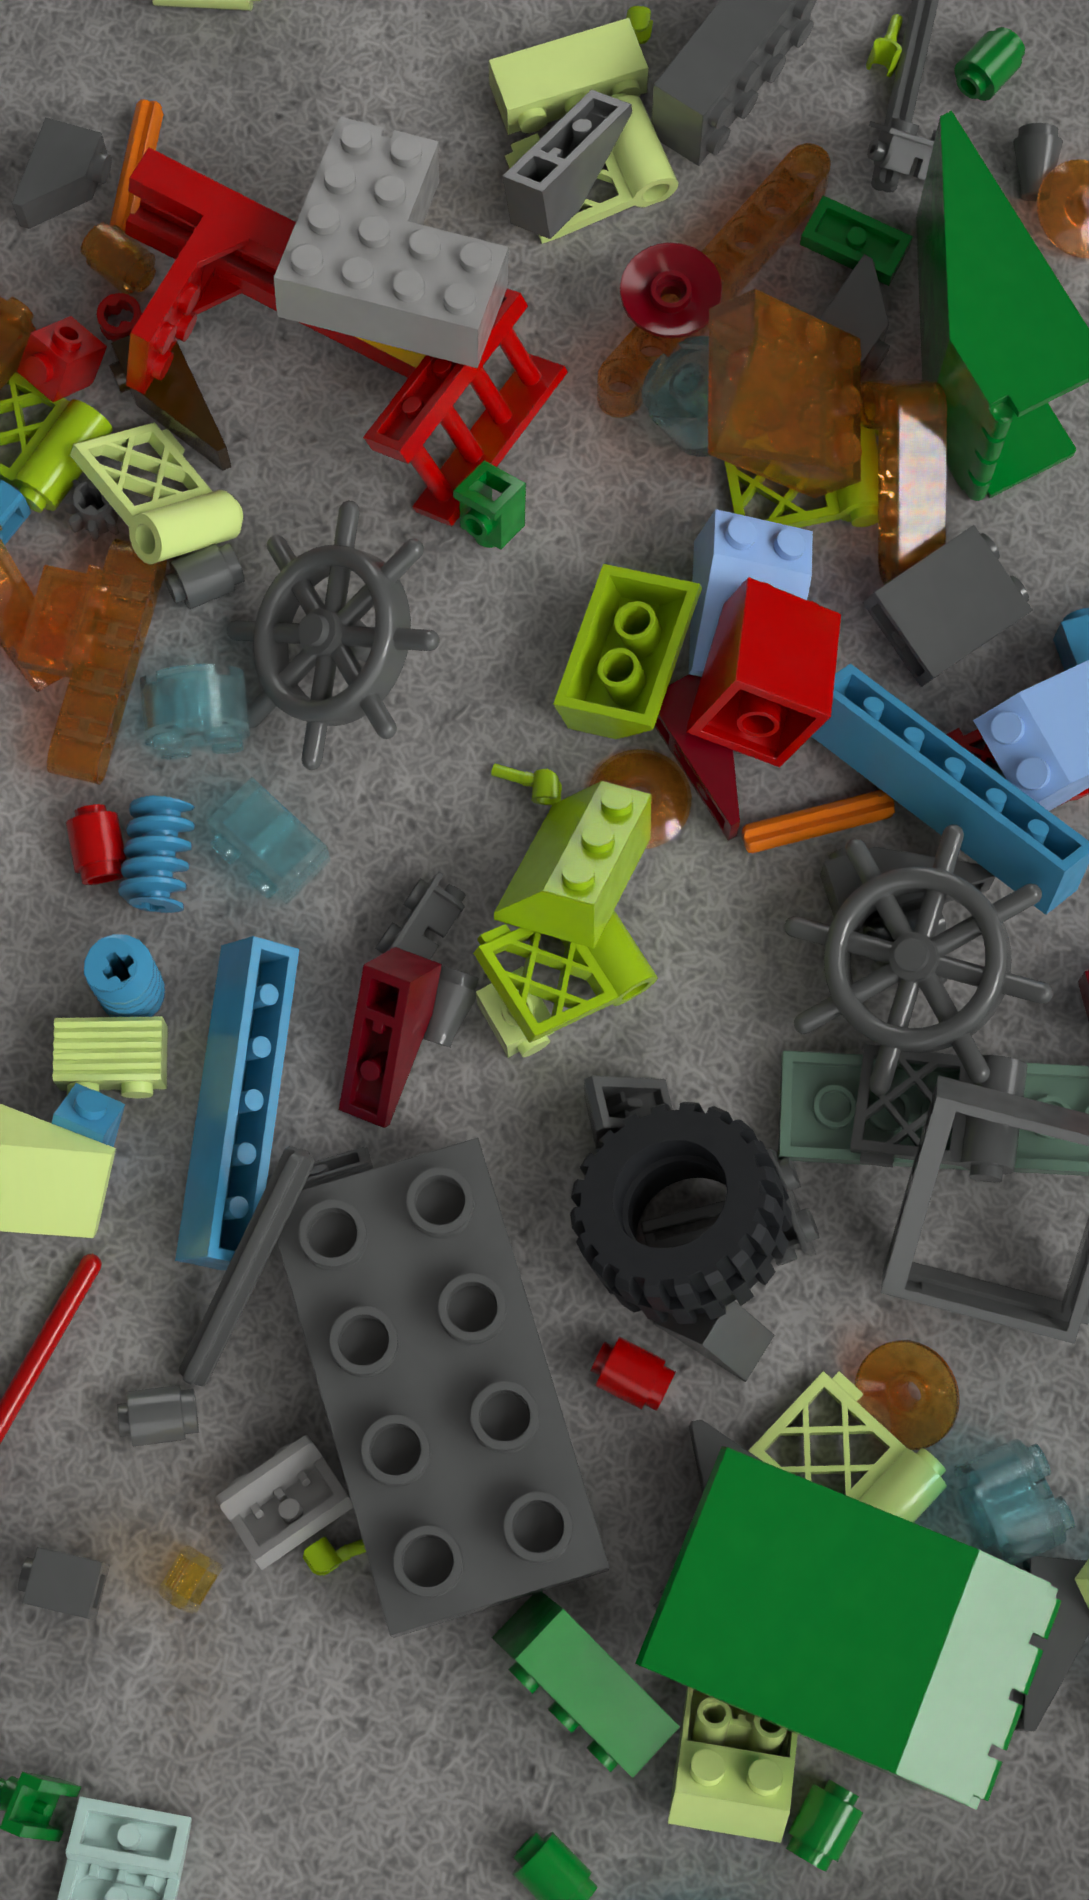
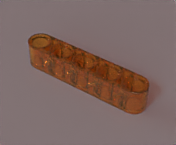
M114 539L110 545L47 757L48 773L98 785L103 782L108 769L167 567V560L154 564L144 563L135 553L130 541Z

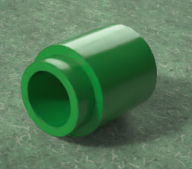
M998 27L994 31L986 32L955 65L954 73L960 91L971 99L990 100L1021 67L1022 58L1025 55V46L1020 37L1005 27Z
M830 1779L827 1781L824 1789L813 1783L788 1830L792 1837L786 1849L827 1872L832 1860L839 1861L864 1813L854 1807L859 1796Z
M535 1832L520 1846L512 1857L519 1864L512 1875L537 1900H589L598 1887L589 1878L591 1870L553 1832H550L544 1838Z

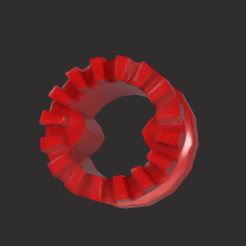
M125 293L110 294L100 302L96 315L102 334L106 339L114 342L130 335L142 312L140 304L134 297ZM122 309L133 313V318L130 322L121 321L118 327L112 326L107 322L111 314L119 315Z

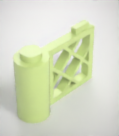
M617 93L611 96L632 104V114L604 164L607 170L602 169L597 179L612 183L618 196L601 203L585 199L581 207L585 210L578 211L551 239L538 235L542 244L565 236L632 206L647 207L664 201L677 190L678 180L639 96L628 95L627 93ZM538 133L511 144L513 152L505 155L509 169L540 140Z
M155 422L74 444L70 454L72 459L128 525L132 547L137 556L147 564H154L208 547L212 544L234 539L239 535L243 522V511L239 502L227 491H212L184 458L183 453L185 449L168 429L161 430ZM149 442L160 455V459L132 450L133 446ZM102 455L122 462L120 471L101 465L95 457ZM128 465L157 474L155 482L128 474ZM163 476L183 483L188 490L181 492L163 486ZM123 488L151 497L150 502L134 506L122 490Z
M823 1371L748 1450L763 1462L795 1475H805V1479L811 1481V1474H844L846 1496L913 1523L947 1487L941 1477L946 1472L945 1467L924 1448H921L917 1453L906 1448L858 1403L863 1393L840 1371L833 1378ZM823 1390L841 1405L842 1426L809 1427L808 1406ZM848 1412L862 1425L848 1426ZM802 1413L803 1427H789ZM849 1434H873L888 1450L875 1464L850 1465ZM810 1435H842L844 1465L811 1466ZM780 1436H803L805 1466L781 1467L765 1451ZM851 1473H866L851 1489Z

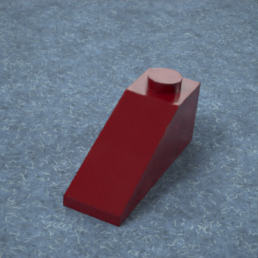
M688 674L668 686L655 728L729 841L737 836L740 824L734 754L732 749L687 733V724L701 681L700 676Z
M394 947L363 965L338 1110L382 1128L390 1125L433 1014L442 964Z

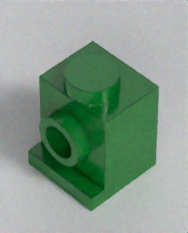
M485 460L453 490V498L460 501V527L473 536L479 545L487 548L497 547L501 550L525 526L526 483ZM492 489L502 493L495 501L492 500Z

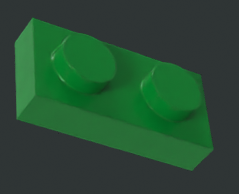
M823 195L801 234L800 245L853 270L865 254L873 259L878 281L889 286L911 246L913 236Z

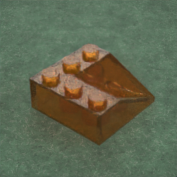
M757 289L750 290L709 308L708 454L812 498H817L861 482V339Z

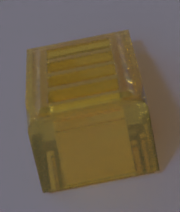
M187 1545L184 1549H181L162 1581L159 1594L178 1609L191 1614L197 1613L222 1571V1564Z

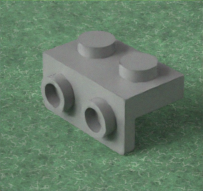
M308 1435L301 1437L296 1442L284 1445L275 1453L274 1457L249 1474L242 1475L233 1480L227 1489L215 1497V1501L230 1520L261 1570L353 1508L349 1495Z

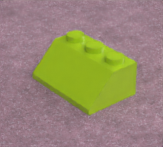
M607 564L602 565L553 703L568 729L612 739H620L653 730L702 590L700 583Z
M600 781L553 804L496 907L494 920L595 948L651 839V794Z

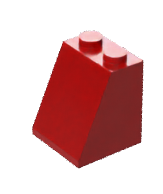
M748 577L723 605L687 724V733L780 768L831 717L841 614L820 606L816 602L805 600L775 588L768 583Z

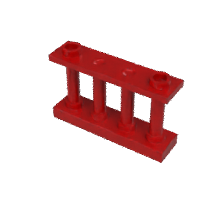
M507 288L478 368L426 355L363 437L373 451L407 464L411 463L427 486L413 504V509L416 513L451 527L460 517V501L453 498V490L484 460L496 467L500 464L568 373L564 365L529 354L512 328L528 307L520 292ZM498 346H500L515 370L500 391H498L483 367ZM469 384L485 407V411L470 430L453 406ZM439 423L456 446V449L441 469H439L423 445Z

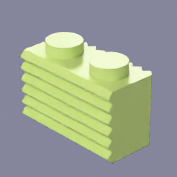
M163 1016L54 1019L52 1077L59 1090L67 1091V1095L75 1083L98 1092L99 1090H121V1096L126 1098H149L153 1096V1089H167L168 1026Z

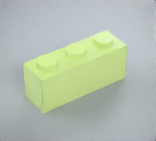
M626 18L490 59L489 81L508 135L519 131L533 133L545 127L548 122L563 118L591 89L608 96L617 93L640 96L647 93L648 65L630 19Z

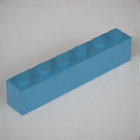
M851 663L835 673L831 717L811 737L941 836L947 826L951 824L960 826L964 832L960 850L1012 890L1016 891L1029 883L1038 885L1041 888L1042 897L1033 906L1045 915L1077 891L1089 865V841Z
M255 936L221 945L175 1261L222 1271L227 1270L266 1189L298 964V948Z

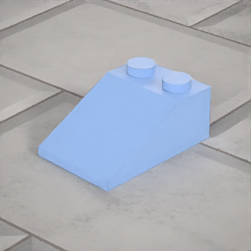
M715 509L694 540L692 582L700 583L702 590L691 619L688 674L702 677L723 605L748 577L768 583L775 588L807 600L812 577L813 531Z
M1089 660L1015 694L973 720L1005 778L1048 811L1089 788Z

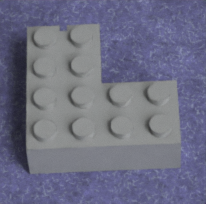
M339 117L274 275L277 317L478 368L508 287L509 247L423 225L439 184V141L394 130L392 137L389 138L384 136V127Z

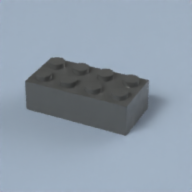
M720 0L654 84L651 122L660 142L698 166L709 153L717 155L729 138L731 131L729 127L737 117L745 119L753 109L758 99L757 91L765 81L773 83L779 76L786 62V53L793 45L799 48L807 40L814 25V22L810 20V16L817 0Z

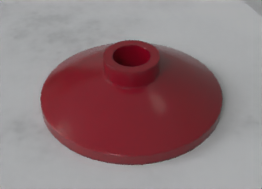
M660 243L642 250L628 263L621 278L620 298L627 316L640 329L658 337L680 338L698 332L714 318L721 303L722 281L714 263L700 250L681 243ZM666 294H674L679 298V301L669 303L661 298Z

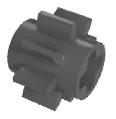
M75 479L73 481L75 487L73 498L68 497L62 500L65 511L73 514L68 520L72 531L75 533L85 528L89 531L92 541L95 542L99 538V534L108 531L115 535L119 534L116 526L118 517H120L90 479L82 483ZM95 504L97 507L101 509L97 510L95 507L90 505Z

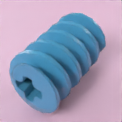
M155 795L140 797L130 803L129 812L135 819L130 820L126 827L127 834L132 839L124 844L123 851L129 860L124 861L121 865V873L127 880L122 881L118 886L119 895L129 905L140 910L161 913H174L184 910V904L170 898V894L183 892L187 889V884L173 878V873L189 870L190 864L175 856L178 852L192 850V843L179 838L178 833L194 830V822L182 818L181 813L192 811L195 806L180 799Z
M112 934L99 939L90 948L84 960V975L103 1010L110 1017H153L160 1010L165 998V983L150 951L140 940L129 935Z

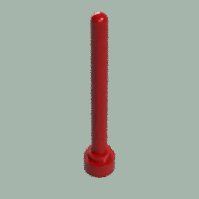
M87 1254L81 1259L0 1400V1444L101 1270L102 1262L97 1255Z

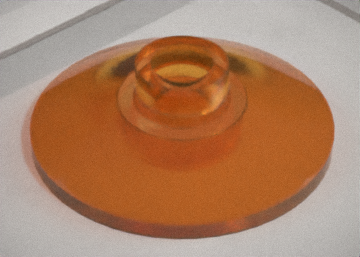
M1083 159L1069 160L1061 163L1045 176L1038 191L1037 213L1045 234L1056 247L1069 255L1089 258V205L1087 203V198H1089V160Z
M633 749L618 753L606 760L597 769L590 782L589 787L604 781L630 789L642 786L650 792L651 839L645 849L654 848L670 841L681 831L689 817L692 795L687 777L674 761L661 753L646 749Z
M895 1340L878 1346L862 1361L855 1378V1386L863 1393L858 1403L906 1448L913 1451L928 1448L942 1440L950 1432L959 1412V1389L951 1368L937 1352L919 1342ZM909 1382H913L918 1387L921 1395L920 1400L914 1399L909 1394Z

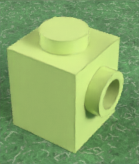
M522 966L511 973L522 976L524 967ZM492 983L476 991L477 1005L508 1058L520 1052L522 1057H528L550 1043L548 1036L554 1032L531 1043L528 1042ZM528 993L526 1005L536 1021L540 1023L550 1018L551 1014L542 998Z

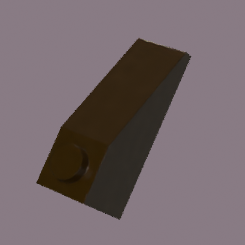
M130 335L112 342L111 345L117 362L110 364L109 368L120 393L130 390L136 405L222 471L231 468L226 444L178 342L176 341L171 350L174 353V357L165 377L161 381L154 378L145 394L126 386Z

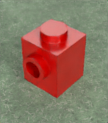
M69 316L31 332L17 372L50 401L56 402L89 387L94 382L107 346L76 319Z

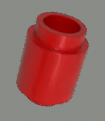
M93 804L77 808L74 811L75 817L66 821V828L74 871L81 875L82 884L98 885L123 878L121 865L126 861V855L123 851L124 844L118 813L107 811L106 806L103 804Z
M620 1336L615 1346L607 1342L603 1343L590 1369L591 1372L599 1375L595 1384L596 1387L641 1410L645 1405L655 1411L659 1408L676 1371L664 1365L665 1359Z

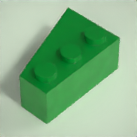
M543 1592L533 1594L492 1637L515 1661L508 1670L532 1694L541 1687L554 1700L548 1707V1710L571 1733L580 1726L593 1739L587 1746V1750L610 1772L619 1764L633 1778L680 1728L561 1606Z

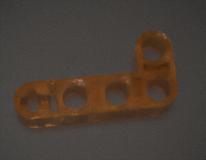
M918 379L865 381L859 386L857 392L856 408L860 423L865 428L879 430L878 567L884 585L946 544L947 404L944 389L939 383Z

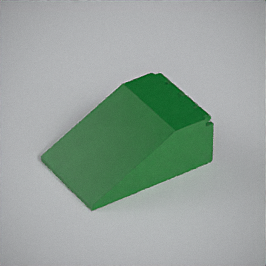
M949 111L941 115L916 216L924 429L961 490H965L971 500L980 501L986 497V494L989 498H992L1074 456L1076 447L1048 402L1089 382V328L954 113Z
M721 1446L635 1664L926 1791L977 1810L981 1799L989 1801L1003 1763L988 1756L990 1747L993 1745L1007 1751L1023 1708L1022 1705L1009 1700L1011 1690L1028 1695L1043 1654L1042 1649L1029 1644L1031 1636L1035 1635L1048 1640L1062 1601L1055 1598L1058 1589L1051 1586L1050 1582L986 1552L746 1454Z

